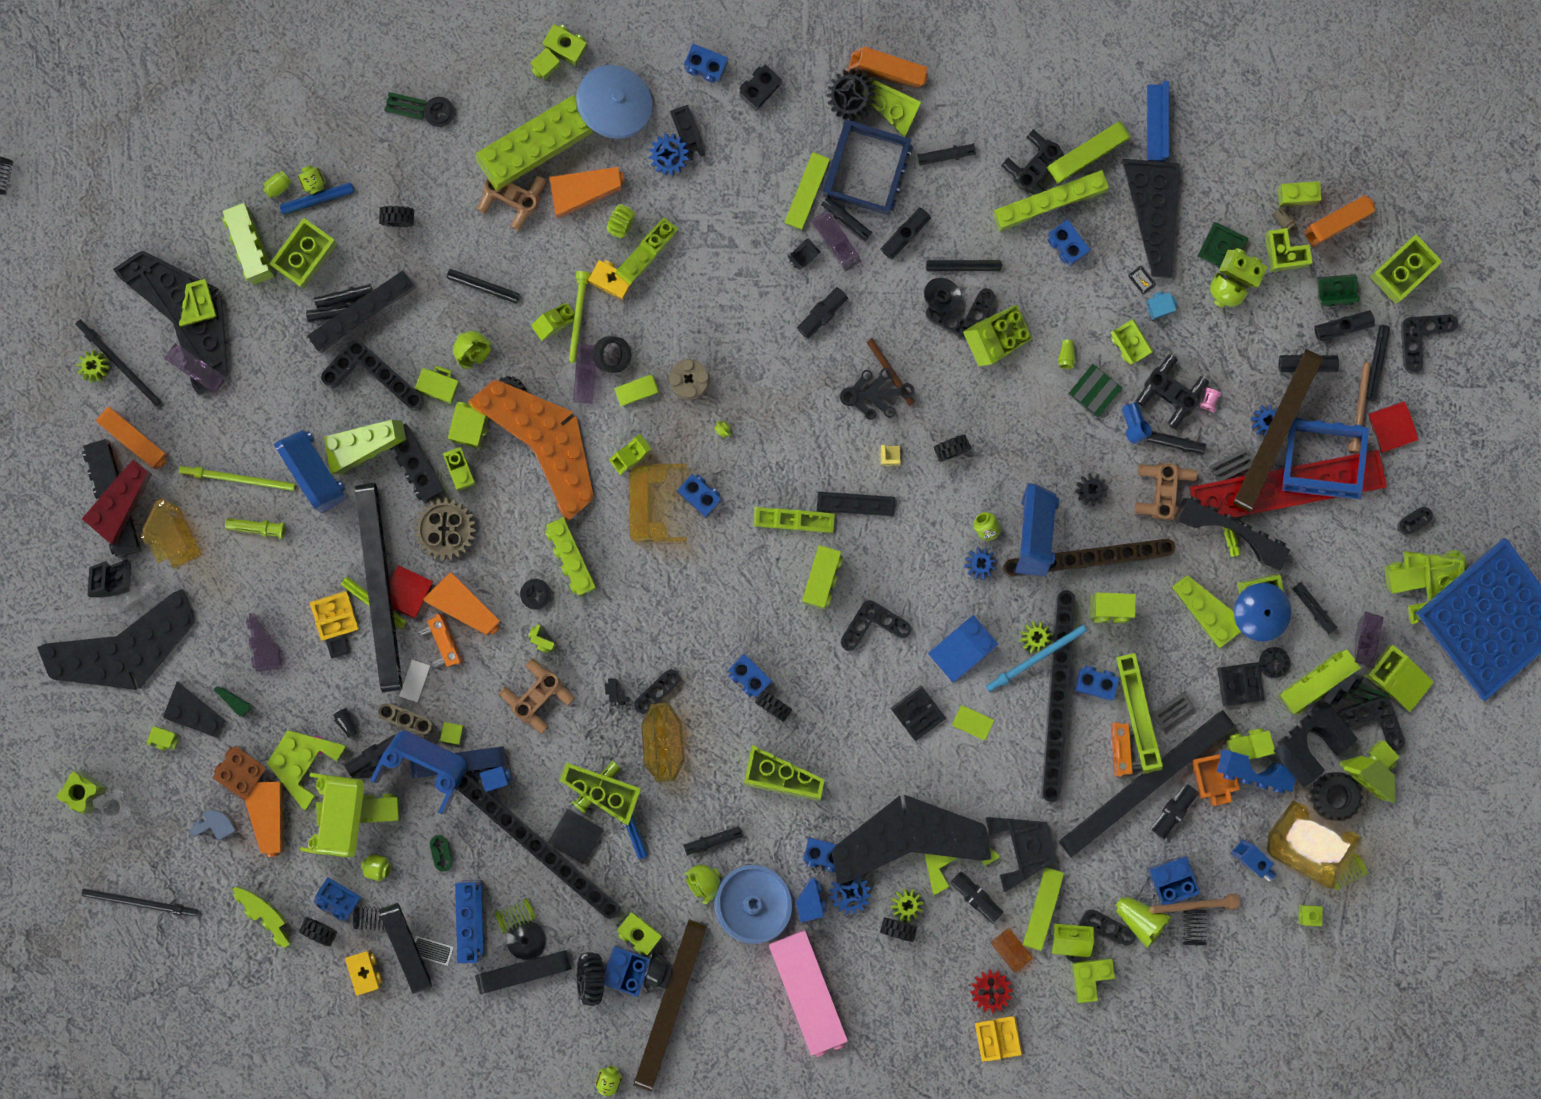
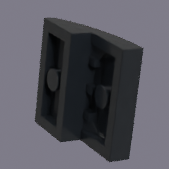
M126 559L111 566L107 561L89 567L87 595L93 598H100L130 592V561Z
M1259 662L1217 668L1223 706L1265 700Z
M1353 674L1345 678L1327 694L1324 701L1337 705L1345 692L1355 693L1365 676Z
M921 685L890 708L915 742L946 719Z
M567 808L548 843L584 863L602 833L603 828Z

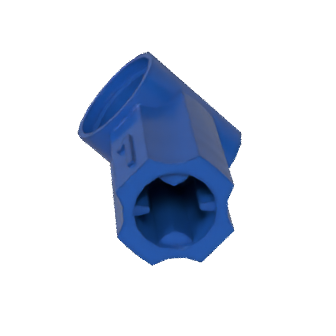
M1138 402L1123 406L1122 412L1128 426L1126 430L1128 440L1132 444H1136L1151 436L1152 429L1148 422L1144 421Z

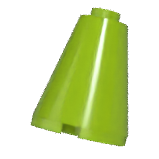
M1129 896L1126 898L1121 897L1115 905L1118 908L1116 910L1118 915L1146 948H1149L1162 933L1164 925H1167L1171 920V916L1168 914L1150 913V906Z

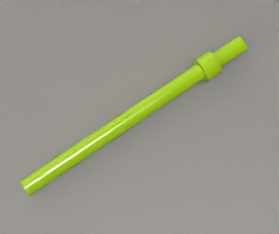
M180 466L179 468L180 474L193 475L194 478L202 479L206 477L284 490H295V483L205 470L204 467L198 466L195 468Z

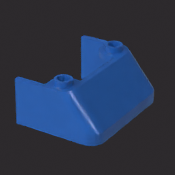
M303 429L274 443V446L315 510L323 514L349 497L344 493L346 488L341 480L336 481L316 451L313 444L315 439L311 432Z
M1027 483L1021 500V504H1024L1020 557L1015 573L1046 576L1050 564H1054L1055 552H1052L1055 509L1059 508L1060 498L1056 497V493L1033 483Z
M401 731L397 733L384 751L370 781L379 783L386 767L396 768L401 764L403 757L439 773L435 786L438 791L446 794L438 813L446 814L467 770V761L463 757L410 732Z

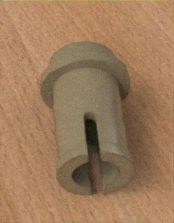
M1279 207L1272 214L1281 224L1282 229L1288 228L1289 231L1296 225L1295 220L1291 219L1282 207Z

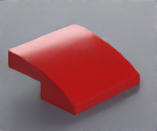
M1405 401L1368 414L1372 431L1376 435L1378 446L1382 453L1418 440L1416 429Z
M398 565L390 580L393 609L416 619L424 604L423 599L430 591L433 581Z

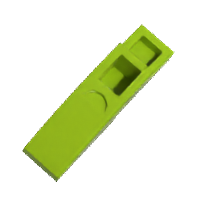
M663 217L641 241L636 250L617 269L615 274L631 285L662 252L676 234L678 228Z
M240 886L232 889L234 891L233 897L246 908L244 912L250 920L253 918L256 921L262 917L263 926L267 931L271 930L274 935L273 940L278 947L282 946L284 949L293 943L282 928L288 921L270 902L249 889Z

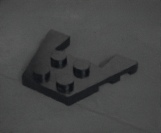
M995 817L985 818L989 835L1007 830L1011 834L1019 870L1000 874L1004 892L1056 861L1047 822Z

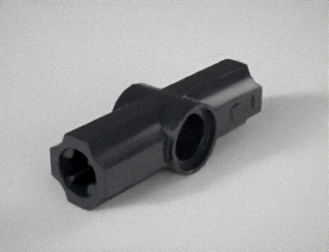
M919 207L880 250L885 256L893 260L932 218L924 209ZM905 229L909 230L911 236L904 238L900 232Z
M836 287L823 301L821 300L814 306L810 314L797 326L798 331L805 338H811L822 325H826L833 318L835 312L849 299L847 295Z
M1371 310L1316 325L1314 326V332L1318 342L1374 327L1375 319ZM1341 322H1346L1348 324V331H1345L1341 328Z
M1304 353L1300 355H1280L1278 361L1279 372H1295ZM1321 355L1323 360L1317 372H1338V355Z
M394 734L379 744L368 747L361 752L362 754L344 764L349 775L355 778L370 768L377 767L384 751L396 735Z
M1185 783L1176 796L1165 805L1162 814L1150 829L1159 837L1165 839L1175 824H1178L1188 812L1187 809L1199 795V792Z
M962 871L950 882L964 896V899L975 910L982 913L992 924L1004 912L978 884L975 885Z

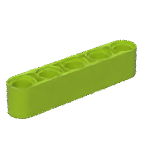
M1118 121L1050 164L1047 169L1059 184L1117 148L1132 136L1122 121Z

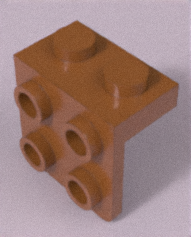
M235 745L226 752V758L223 763H219L213 771L215 774L212 778L244 799L253 789L266 768L245 753L242 747Z

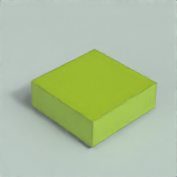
M444 722L440 741L460 745L463 725Z

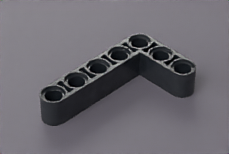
M359 340L351 341L321 374V380L326 386L336 388L360 364L409 409L417 411L424 405L422 396ZM360 345L362 351L359 354H353V348ZM370 358L376 359V364L373 367L367 366V361ZM345 359L348 360V367L340 368V362ZM384 371L390 372V377L387 380L381 379V374ZM329 374H335L336 376L335 381L332 383L327 382ZM400 383L404 384V391L397 393L395 387ZM412 397H419L417 405H410L409 401Z

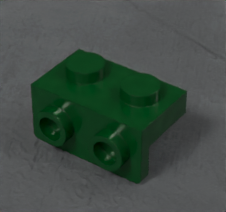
M1356 274L1317 277L1318 301L1323 306L1332 307L1338 303L1353 305L1354 302H1360V297L1357 295Z

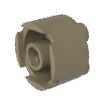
M685 359L680 361L670 372L669 381L671 389L682 400L699 399L708 388L707 371L701 363L695 360ZM692 376L693 383L688 382L686 384L685 377L689 378Z

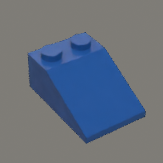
M972 615L928 654L953 683L999 644L977 618Z

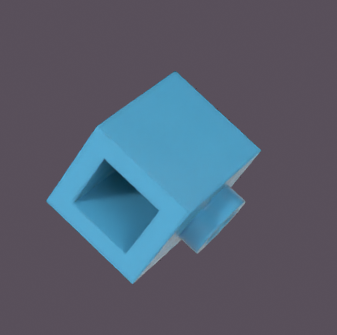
M1164 291L1155 293L1153 298L1146 301L1151 319L1155 320L1176 311L1177 301L1174 296L1171 297L1170 292L1164 294Z

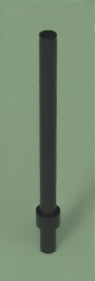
M81 319L75 323L85 334L84 337L89 342H93L155 406L161 403V400L98 337V333L94 329H90Z
M83 889L81 894L83 897L172 912L173 915L177 916L183 914L197 917L198 909L184 907L183 904L178 903L172 905L89 889Z

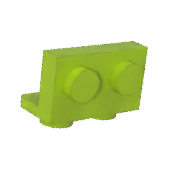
M1135 319L1110 332L1113 343L1119 346L1122 351L1121 356L1123 360L1130 365L1135 364L1154 352Z
M537 624L536 627L532 626L528 637L531 638V643L538 645L536 649L548 654L550 650L555 652L557 644L540 638L543 626Z

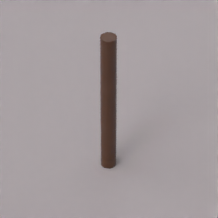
M871 338L866 343L882 367L889 368L892 371L890 379L896 388H900L903 384L874 339ZM905 388V389H904V394L908 395V394H910V393H909L908 390ZM912 397L909 399L904 398L908 406L915 403Z

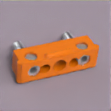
M436 614V617L427 621L428 627L419 630L421 636L432 632L442 655L441 658L432 662L435 664L433 666L438 667L444 663L447 667L462 664V656L444 615Z
M1111 723L1113 765L1116 777L1132 774V769L1142 768L1141 766H1132L1140 765L1141 762H1131L1130 735H1134V733L1129 732L1133 731L1132 728H1129V723Z

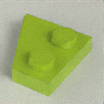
M206 279L186 284L185 299L182 304L183 310L181 320H179L180 327L217 317Z

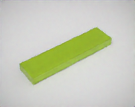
M812 152L784 224L803 230L830 158Z

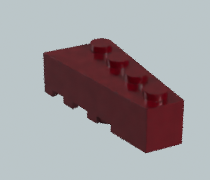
M132 460L82 517V520L110 544L116 546L152 473L139 462Z

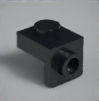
M807 238L793 252L789 253L787 257L790 259L789 262L793 267L801 270L811 263L821 251Z
M608 679V683H605V694L609 695L610 703L614 702V706L626 705V701H630V697L618 698L617 679Z

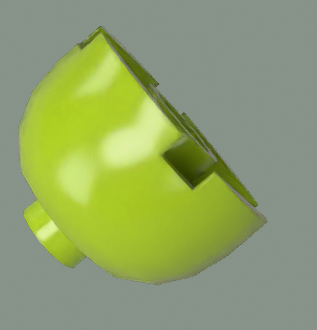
M1216 272L1210 283V293L1215 299L1214 303L1221 308H1224V306L1236 307L1240 305L1250 292L1246 291L1247 289L1231 278L1224 279V274Z
M478 331L463 332L457 336L452 348L453 355L460 367L470 369L473 368L472 364L477 362L479 365L488 357L491 352L490 345L492 344L486 336Z
M699 864L684 873V875H688V878L685 880L689 888L697 898L701 896L704 899L701 901L703 904L707 905L715 898L721 883V875L716 868L712 869L707 865Z

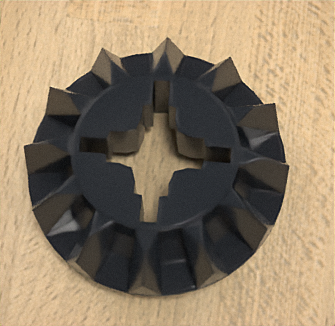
M434 97L424 107L425 119L433 127L442 128L445 125H449L452 119H454L455 109L447 98ZM442 107V111L446 115H440L437 118L434 110H439Z
M530 579L521 587V601L530 609H541L550 601L551 589L541 579ZM533 586L537 591H544L538 596L539 602L534 597H528L533 593Z
M1270 647L1260 655L1259 667L1266 676L1278 678L1285 675L1290 668V658L1283 649ZM1273 657L1276 660H1282L1280 664H1277V668H1274V665H1267L1268 662L1273 660Z

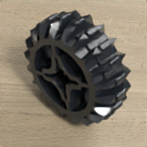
M850 69L849 72L843 70V76L839 73L836 74L838 80L832 79L833 87L828 86V89L832 90L831 93L827 94V97L832 98L827 102L828 105H833L831 111L836 112L837 117L842 116L843 120L848 118L850 121H855V118L861 120L862 114L867 117L869 115L867 110H874L871 104L877 103L876 100H873V97L878 96V93L873 92L877 86L871 85L874 79H868L869 74H862V70L859 69L857 71ZM850 80H853L852 83L850 82L849 87H847L846 89H842L845 83H847ZM860 82L865 88V96L860 92ZM846 92L855 93V95L859 96V98L850 97V95L846 94ZM840 94L844 97L845 107L840 102ZM863 101L861 106H859L855 110H852V107H855V104L857 102Z
M582 953L578 958L576 968L577 995L582 1005H599L604 996L605 984L602 958L599 953Z

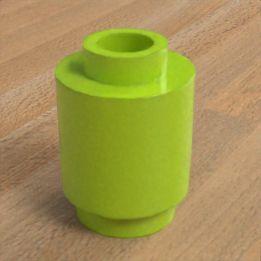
M283 171L276 172L263 183L265 188L262 190L269 198L273 196L276 199L289 188V184L292 182Z

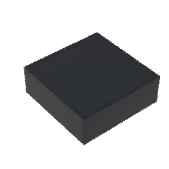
M345 634L326 640L331 659L350 653Z

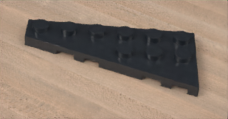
M1122 159L1151 277L1171 278L1180 163Z

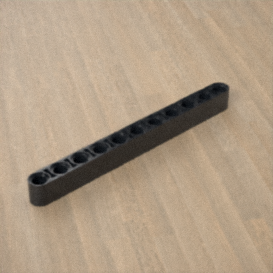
M375 482L356 485L355 495L380 689L382 693L402 690L403 682L378 488Z
M1069 590L1060 592L1056 597L1052 644L1058 641L1059 633L1067 635L1073 631L1075 596ZM1062 594H1067L1070 597L1068 605L1061 602ZM1060 614L1068 615L1069 621L1067 624H1062L1059 621ZM1072 641L1051 655L1041 796L1048 802L1057 801L1061 793ZM1058 652H1063L1066 655V660L1063 663L1058 662L1056 659ZM1057 671L1064 674L1065 678L1062 682L1055 680V673ZM1057 690L1063 694V699L1060 702L1055 701L1053 698V694ZM1054 710L1061 712L1062 716L1059 721H1055L1052 718ZM1054 729L1060 733V738L1056 741L1050 737V733ZM1051 749L1058 751L1059 755L1055 760L1049 757ZM1051 768L1057 771L1055 779H1050L1047 776V772ZM1048 788H1053L1056 792L1055 797L1052 799L1046 796Z
M1224 710L1218 712L1161 758L1162 770L1142 773L1065 835L1058 843L1070 858L1073 857L1235 726L1233 721Z
M467 773L464 774L468 784L465 787L459 786L457 789L604 917L611 919L618 915L620 907L614 899L490 792H485L484 787ZM475 789L482 791L483 795L480 800L473 798V791ZM490 802L497 804V810L494 813L489 812L487 809V805ZM506 814L512 817V823L509 826L502 823V817ZM523 827L526 829L527 835L525 838L517 836L518 828ZM534 840H538L542 844V848L539 851L532 849L531 844ZM548 853L556 855L557 859L554 864L547 862L546 856ZM565 865L571 868V874L567 877L561 874V868ZM582 878L586 881L584 889L576 887L577 879ZM593 891L601 894L599 902L591 900L590 895ZM607 904L615 906L616 912L613 915L606 913L605 907Z

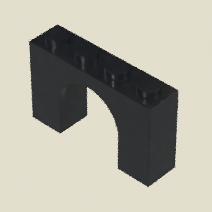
M1329 703L1320 706V704L1315 706L1310 711L1312 714L1303 717L1299 721L1301 725H1296L1288 731L1290 735L1282 737L1277 742L1279 745L1273 750L1303 787L1315 781L1325 771L1308 748L1307 736L1309 732L1321 737L1335 755L1347 750L1358 739Z

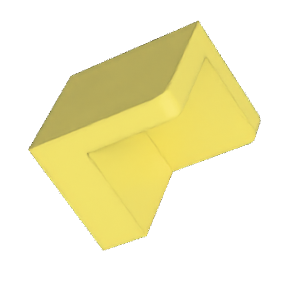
M881 445V466H900V446Z

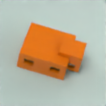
M1221 754L1191 761L1200 799L1209 797L1211 807L1232 802L1230 792L1240 790L1237 777H1235L1234 781L1223 778L1224 774L1217 772Z

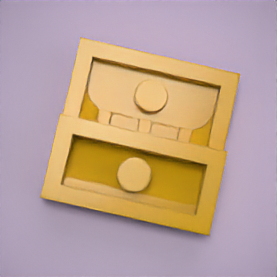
M347 590L310 601L321 641L359 629Z
M1016 1015L975 1023L982 1062L1023 1054Z

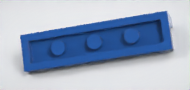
M1163 81L1161 85H1147V161L1166 162L1169 158V81Z

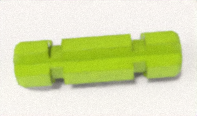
M1222 527L1225 529L1224 535L1227 545L1230 547V556H1239L1241 551L1237 546L1238 541L1235 532Z

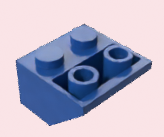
M1181 856L1147 868L1153 887L1162 905L1173 904L1200 894L1187 856Z
M814 877L809 878L796 900L801 922L824 917L823 912H826L824 900H820L818 893L822 892L819 880L815 881Z
M614 945L604 971V985L638 997L648 969L649 958Z

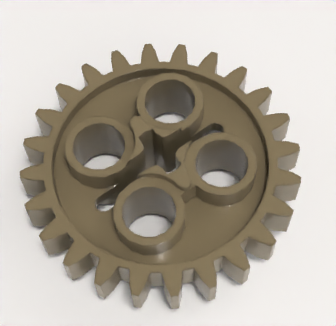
M438 498L436 505L430 501V508L423 506L425 512H418L421 519H415L419 525L413 527V529L418 530L414 537L420 538L416 544H423L421 551L428 549L427 556L434 553L435 560H437L439 555H441L442 561H445L446 556L453 560V554L460 558V551L467 553L464 548L465 546L472 547L469 540H475V538L471 536V533H475L477 530L471 528V526L475 525L476 522L470 521L473 514L467 515L468 508L462 510L463 503H459L456 506L455 499L449 503L448 498H445L444 503H442ZM447 512L446 526L450 530L446 531V546L443 547L444 533L440 531V528H444V513ZM435 514L440 515L441 518L438 524L431 523V517ZM454 515L460 517V522L457 525H451L450 519ZM436 533L440 539L436 544H432L430 536ZM456 534L459 537V541L457 544L452 545L449 542V538L451 535Z

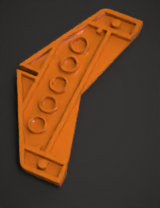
M499 380L489 383L468 401L473 409L482 415H486L523 441L536 454L557 500L558 509L566 521H569L592 501L593 491L576 415L563 426L561 424L562 421L573 413L572 411Z

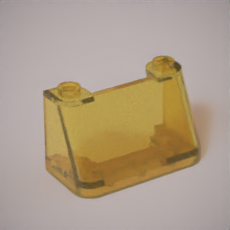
M1293 800L1269 831L1267 852L1274 859L1319 884L1333 889L1338 884L1361 844L1362 837L1353 831H1345L1342 836L1310 819L1308 808L1304 804Z

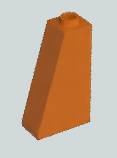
M865 46L852 52L848 71L850 69H855V71L859 69L862 70V74L868 73L869 77L913 88L923 86L928 78L926 66Z
M618 167L550 177L556 218H561L621 190V184L625 183L623 172H619Z
M1364 195L1311 224L1303 234L1313 249L1375 212V204L1371 198Z
M108 406L96 419L99 425L153 469L162 468L168 460L166 458L169 455L118 411Z
M452 572L423 599L426 603L486 635L490 633L494 635L501 628L499 626L501 621Z
M257 782L248 796L244 798L260 853H266V857H276L278 853L284 852L283 783Z

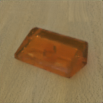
M1009 928L1005 929L990 942L1013 972L1021 970L1033 959Z

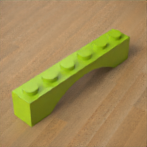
M1103 170L995 209L993 217L999 232L1056 208L1106 193L1109 186Z
M1136 653L1116 657L1143 774L1162 770L1163 766L1146 702Z

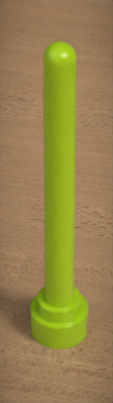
M576 271L575 277L578 291L569 353L570 363H575L577 359L585 289L591 273L585 271Z

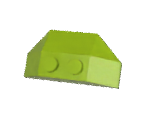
M1359 756L1340 761L1339 765L1343 770L1348 772L1375 797L1391 803L1395 802V775L1389 771L1388 766L1380 763L1381 760L1379 758Z

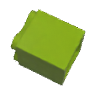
M457 402L448 435L449 441L481 449L484 436L488 433V429H486L488 417L477 412L470 404Z
M73 771L68 776L66 783L58 792L56 798L69 805V808L73 811L76 810L81 814H91L95 808L94 802L96 797L103 795L107 786L83 771ZM77 785H82L85 789V796L81 800L73 796V789Z

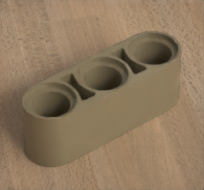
M384 703L378 708V715L382 720L415 733L427 735L434 728L431 719L394 704ZM389 706L393 712L387 718L383 715V710ZM407 713L410 715L411 720L405 725L401 722V717ZM425 720L428 722L429 728L427 731L422 732L419 729V724Z

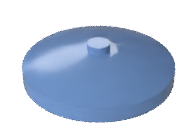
M604 65L591 70L583 78L577 90L576 103L583 121L593 131L608 138L623 139L637 134L644 128L652 113V97L647 85L637 74L621 66Z
M746 865L733 870L721 881L715 896L714 908L719 924L728 935L743 943L760 944L775 938L784 930L791 916L792 900L786 883L777 873L763 866Z

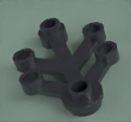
M883 368L880 376L867 391L859 392L863 385L873 378V373L870 370H864L853 387H847L841 391L840 400L845 406L857 407L865 414L867 419L873 420L877 416L876 411L868 408L860 401L868 399L882 410L886 417L893 418L896 410L879 398L902 396L905 399L913 397L915 388L910 383H904L900 388L878 390L886 380L892 377V371L889 368ZM888 370L890 375L884 377L883 371ZM865 372L870 373L871 376L869 379L864 378ZM906 387L911 389V393L908 395L904 394ZM848 393L853 394V399L850 401L846 398ZM889 408L893 410V415L891 416L886 414ZM870 410L874 412V416L872 418H869L867 416V413Z

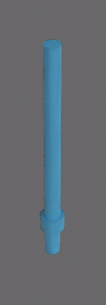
M1083 624L1007 673H1001L996 680L986 685L987 690L991 692L997 687L1011 682L1010 679L1084 634L1088 629Z

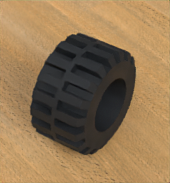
M1343 772L1326 773L1324 776H1320L1318 781L1312 785L1314 786L1313 790L1311 789L1310 794H1312L1310 801L1314 804L1312 806L1313 809L1317 810V814L1327 820L1345 821V819L1352 818V815L1359 812L1357 809L1362 806L1360 802L1363 799V795L1360 792L1362 788L1358 786L1359 782L1354 780L1351 775ZM1333 785L1342 786L1346 792V801L1340 808L1331 807L1327 801V792Z

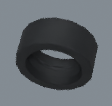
M606 336L598 340L594 346L593 360L602 371L608 373L621 372L627 368L631 361V348L623 338ZM610 343L617 344L621 351L620 360L614 366L607 365L603 356L604 349Z

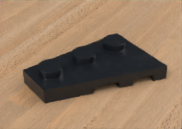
M179 681L176 682L163 718L219 738L225 719L185 688Z

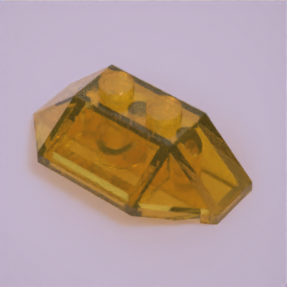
M670 703L651 704L641 724L644 764L655 777L656 782L675 781L685 761L682 721Z

